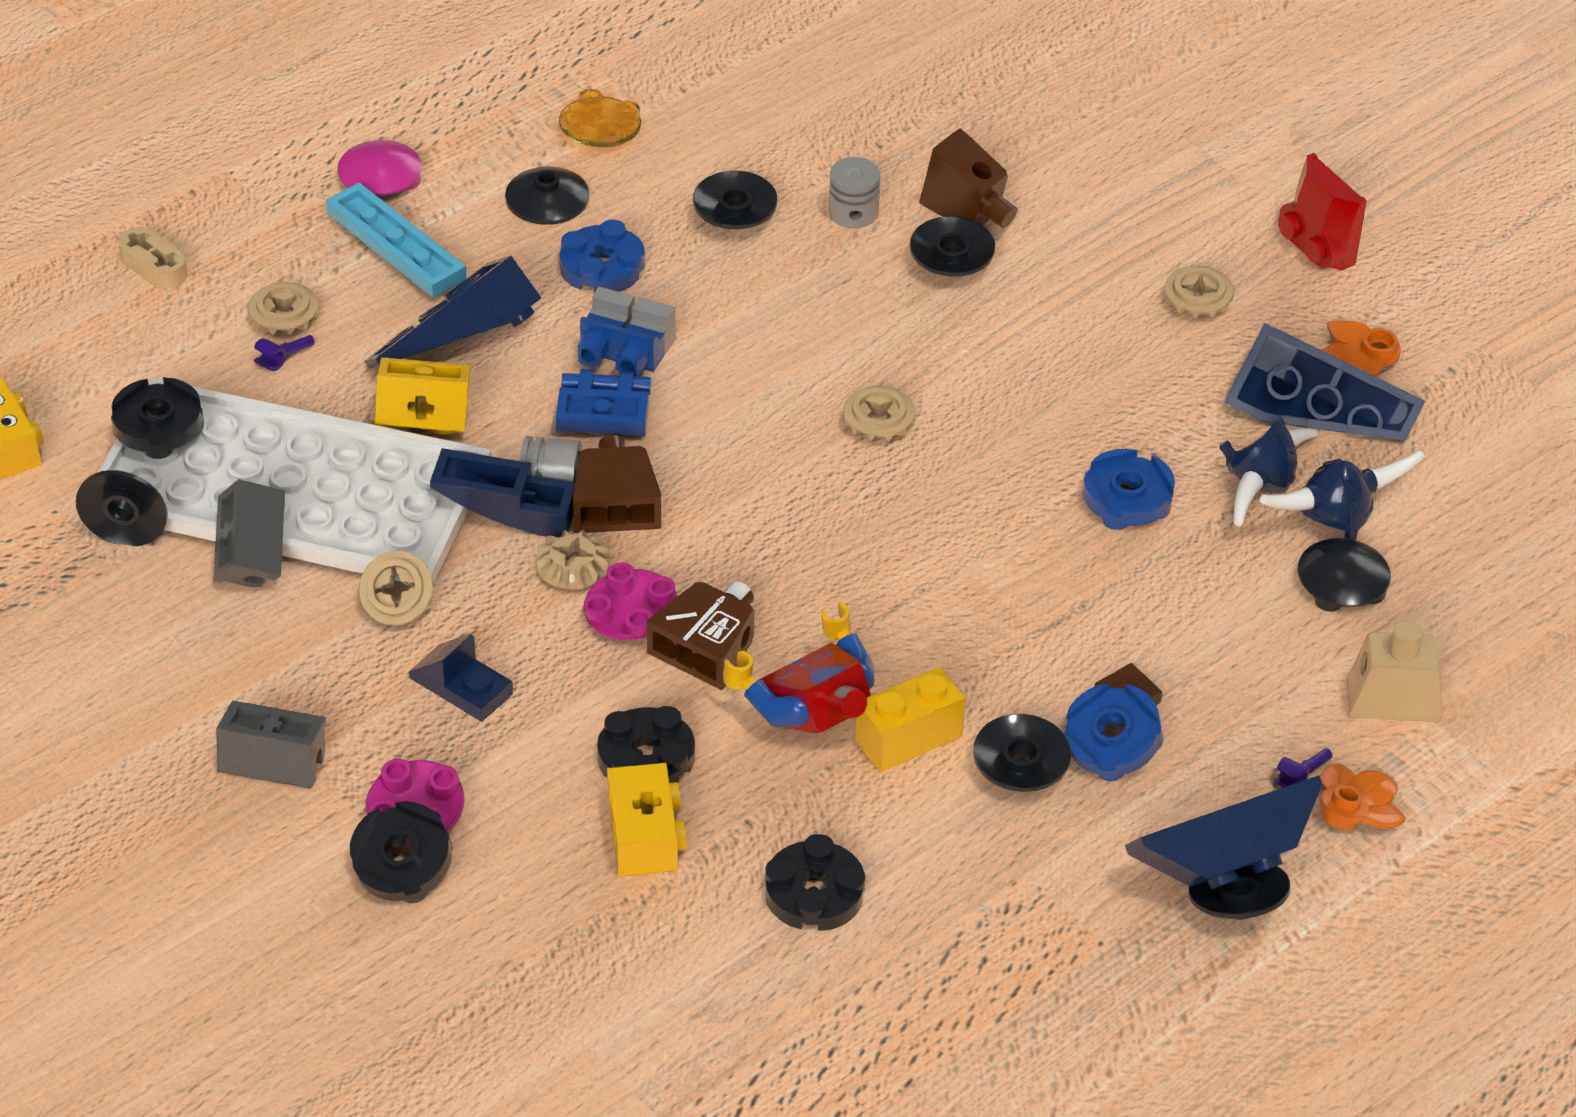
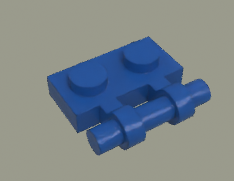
M584 369L580 370V374L562 373V383L559 390L555 418L556 431L645 436L649 395L651 394V377H636L634 372L620 371L619 376L596 375L594 370Z

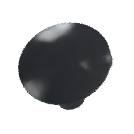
M1346 538L1326 539L1309 546L1302 553L1297 568L1298 577L1302 585L1315 597L1317 607L1328 612L1337 611L1341 607H1357L1381 603L1386 597L1391 579L1388 563L1378 551L1367 544Z

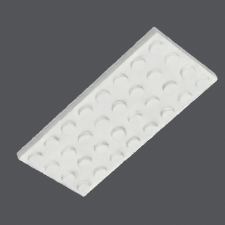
M152 378L149 385L156 383L164 384L163 380ZM193 387L198 392L204 427L190 442L177 449H173L172 453L166 458L153 459L148 457L146 452L133 450L116 439L98 472L106 470L124 471L146 480L161 494L167 506L168 519L164 530L216 541L218 495L238 479L284 490L282 556L363 573L367 565L379 555L391 551H404L421 559L428 566L431 577L435 582L469 509L430 488V480L441 449L486 456L492 455L491 449ZM165 413L161 415L149 414V417H160L165 415ZM395 571L396 578L394 579V581L401 582L399 576L396 574Z

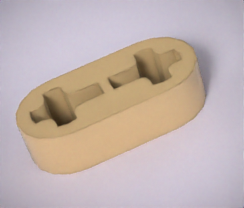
M131 228L121 234L119 238L121 259L127 267L159 288H175L186 281L188 275L185 255L177 247L148 228Z

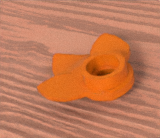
M1336 320L1328 321L1327 323L1328 331L1335 343L1321 350L1375 377L1381 373L1383 367L1395 364L1400 358L1401 346L1398 343L1397 336L1390 330L1384 328L1370 329L1367 325L1355 321Z
M1339 763L1331 764L1322 771L1320 776L1323 784L1321 787L1323 793L1320 798L1321 816L1329 825L1342 830H1352L1360 822H1364L1380 829H1389L1405 822L1406 817L1404 814L1390 804L1397 793L1398 787L1394 779L1389 775L1375 770H1364L1356 775L1346 766Z

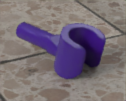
M308 335L281 345L266 338H261L255 343L254 349L263 354L254 359V362L271 371H277L284 364L286 356L314 345V338L312 335Z
M1325 748L1302 763H1298L1288 757H1283L1277 766V770L1280 773L1273 783L1286 787L1308 779L1309 774L1314 769L1333 757L1331 750Z

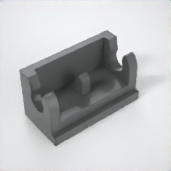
M238 479L218 495L213 581L221 583L226 581L247 587H261V578L276 580L281 576L284 490Z
M232 700L216 728L217 772L312 788L316 781V763L322 764L324 760L326 717Z

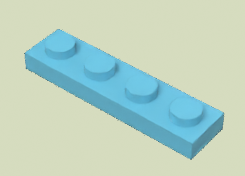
M360 182L326 200L328 215L432 298L467 279L466 266Z

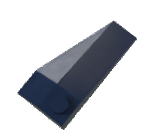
M511 255L488 262L447 293L445 297L448 301L444 300L420 315L418 319L419 325L415 328L411 325L398 333L364 362L369 368L380 366L381 357L403 359L509 323L516 327L534 314L535 311L531 306L539 301L541 296Z
M1264 323L1224 403L1263 422L1274 423L1281 416L1285 421L1284 425L1406 441L1425 401Z

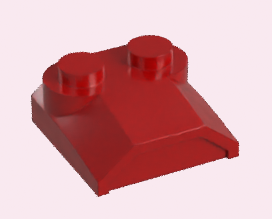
M1311 153L1306 157L1294 201L1283 205L1280 209L1278 227L1281 234L1296 245L1317 266L1345 270L1356 265L1367 200L1356 193L1317 158L1318 156L1315 153Z

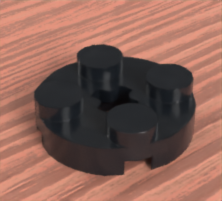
M163 377L164 384L156 383L151 385L148 384V379L138 380L124 387L114 397L111 406L112 428L114 435L122 444L133 450L146 452L150 458L162 459L168 457L173 449H177L190 442L203 429L204 418L198 392L191 385L179 379ZM165 413V415L160 417H149V414L161 415Z
M662 706L659 708H634L624 712L615 711L607 715L604 720V728L599 734L597 748L599 767L606 778L607 768L666 763L669 783H679V776L684 774L687 769L690 772L694 766L695 738L691 728L682 720L681 713L676 708ZM641 746L654 747L650 755H643V751L637 748Z
M395 802L396 807L387 808L382 812L378 808L368 813L360 821L350 841V856L358 879L371 894L389 901L403 900L407 903H418L446 875L452 860L453 845L444 824L433 810L416 802ZM405 842H410L411 855L406 859L395 861L393 854L389 851L391 847H402Z
M814 834L805 841L783 848L767 863L765 867L766 902L771 912L780 921L791 927L801 929L803 923L818 925V931L832 930L848 923L859 912L865 892V872L859 860L850 851L834 844L833 840L826 835ZM818 880L824 882L825 889L819 890L815 886L806 889L805 885L807 881Z

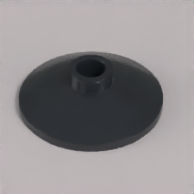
M545 166L532 168L515 176L506 188L505 198L509 210L518 218L534 224L553 225L569 221L581 214L589 202V189L584 179L578 174L560 167Z
M724 171L713 174L698 184L693 194V205L696 213L711 225L725 229H747L764 223L774 214L777 208V193L772 184L759 175L746 171Z
M956 216L938 217L924 222L915 229L910 239V252L914 260L921 267L932 273L950 277L967 276L981 271L990 264L995 254V240L989 230L978 222Z
M106 470L94 473L82 482L76 495V509L84 525L101 539L113 544L130 546L148 544L162 534L167 523V506L161 494L149 482L128 472Z
M1010 714L990 721L979 731L974 741L973 757L978 770L993 784L1012 791L1032 792L1052 786L1066 774L1071 761V747L1061 729L1050 721L1029 714Z
M1252 865L1236 871L1239 880L1212 890L1207 881L1189 886L1190 900L1197 909L1211 916L1237 920L1269 913L1280 907L1290 895L1289 877L1278 866L1257 874L1254 873Z

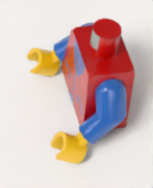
M839 602L838 613L840 619H831L826 615L824 609L821 610L823 633L829 639L838 640L836 645L830 643L757 681L752 677L753 657L745 651L737 652V667L733 666L727 659L724 660L723 679L726 686L731 689H745L744 697L771 726L820 733L849 718H857L864 713L867 708V697L871 696L870 689L874 686V665L858 635L850 633L851 623L848 606L845 603Z

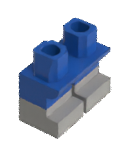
M598 286L592 297L593 307L587 317H581L578 361L581 364L595 367L600 365L603 358L616 362V370L619 373L620 371L634 372L636 377L643 369L654 372L676 340L675 307L640 297L635 303V296Z

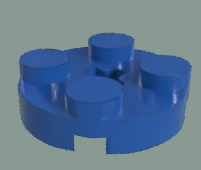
M606 220L601 225L584 227L577 231L567 232L562 236L559 254L560 271L563 278L577 289L581 290V284L594 287V293L598 286L620 292L633 286L639 280V272L642 269L644 270V245L635 234L626 230L625 224L619 220ZM599 257H606V258H609V260H608V261H603V260H602L601 258H599Z
M1115 449L1098 455L1091 462L1090 470L1087 473L1085 472L1083 497L1087 506L1092 512L1102 518V522L1106 527L1114 530H1122L1127 526L1144 525L1167 517L1171 510L1175 479L1171 469L1164 461L1153 455L1151 456V461L1137 457L1138 450ZM1122 484H1127L1130 488H1136V489H1135V490H1126V489L1121 488V485H1122Z
M1109 684L1095 686L1077 697L1069 707L1066 715L1067 724L1064 734L1070 743L1072 758L1080 767L1090 773L1098 774L1100 778L1106 781H1116L1122 778L1124 774H1129L1143 767L1152 759L1164 741L1161 719L1155 702L1146 692L1135 686L1125 684L1126 689H1110ZM1110 723L1115 727L1121 723L1125 725L1121 729V734L1115 737L1105 736L1104 726Z

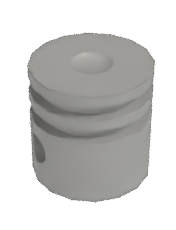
M849 157L837 161L831 167L829 215L835 223L847 228H861L872 224L877 219L881 173L875 163L865 158ZM860 211V213L858 214H852L850 212Z
M525 436L520 461L531 463L532 476L575 483L582 444L581 441L548 438L545 442L543 437H536V440L533 441L532 436Z

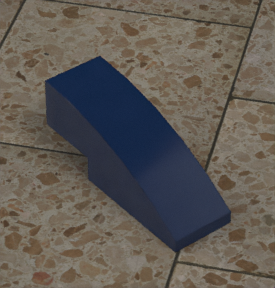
M441 449L430 480V488L453 502L504 525L545 537L554 536L559 538L564 529L569 533L574 518L573 493L575 483L532 476L531 463Z

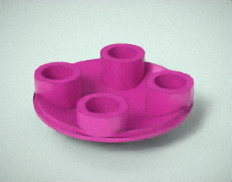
M374 140L358 144L346 151L338 163V176L345 186L349 188L360 182L381 200L386 195H392L405 189H414L418 187L421 181V161L419 156L407 145L395 141Z
M628 563L613 564L607 569V576L597 581L586 595L584 601L586 619L594 630L612 639L638 640L646 638L647 620L677 597L675 583L669 577L661 576L648 570L634 569Z
M395 758L383 765L381 775L370 787L366 798V813L368 814L378 808L382 812L387 808L396 807L395 802H416L433 810L440 817L446 831L449 832L458 822L463 812L465 802L464 791L456 770L451 766L441 765L428 760L406 761L401 758ZM405 842V843H404V845H410V844H411L410 842Z

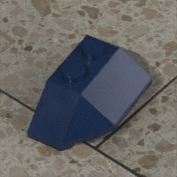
M1318 775L1142 836L1126 844L1125 848L1129 856L1190 887L1207 881L1212 890L1239 880L1236 872L1239 869L1252 865L1254 873L1257 874L1282 865L1283 861L1280 855L1297 848L1323 784Z

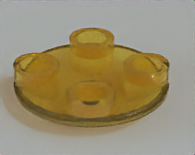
M586 89L579 93L578 100L570 103L561 111L559 126L568 138L577 143L591 147L618 146L632 140L639 133L641 128L640 107L634 101H621L611 97H604L598 90Z

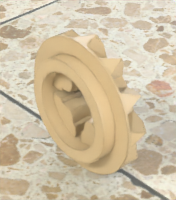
M1188 266L1180 268L1169 275L1165 283L1164 292L1166 293L1167 304L1176 306L1178 314L1189 312L1193 314L1194 319L1199 314H1205L1213 319L1216 312L1227 311L1229 303L1233 301L1234 289L1231 281L1223 273L1209 267ZM1197 287L1202 288L1203 297L1194 296Z
M291 282L270 284L258 290L251 297L248 304L249 319L255 322L257 330L269 329L272 336H275L280 331H286L291 336L294 329L307 330L309 322L317 319L318 300L316 295L303 285Z
M871 386L860 389L850 395L844 405L845 425L852 427L854 436L866 434L870 442L876 437H882L888 443L893 435L905 437L907 428L914 425L915 408L912 401L904 393L894 388ZM871 414H874L878 417L873 419L871 418ZM887 414V418L884 419L881 415Z
M564 529L559 538L547 536L545 545L537 547L536 568L539 575L550 585L561 589L576 590L590 587L605 577L607 569L610 567L609 548L603 546L600 536L589 538L584 529L577 535H570ZM572 553H579L580 556L576 557L567 566L566 558H569Z
M391 551L379 555L367 565L360 578L359 597L363 608L372 618L382 624L402 627L405 623L420 619L422 612L428 605L432 604L431 596L435 583L428 566L417 556L404 551ZM395 571L402 583L413 587L409 588V591L402 592L401 600L399 601L400 606L391 594L380 592L386 591V588L394 585Z

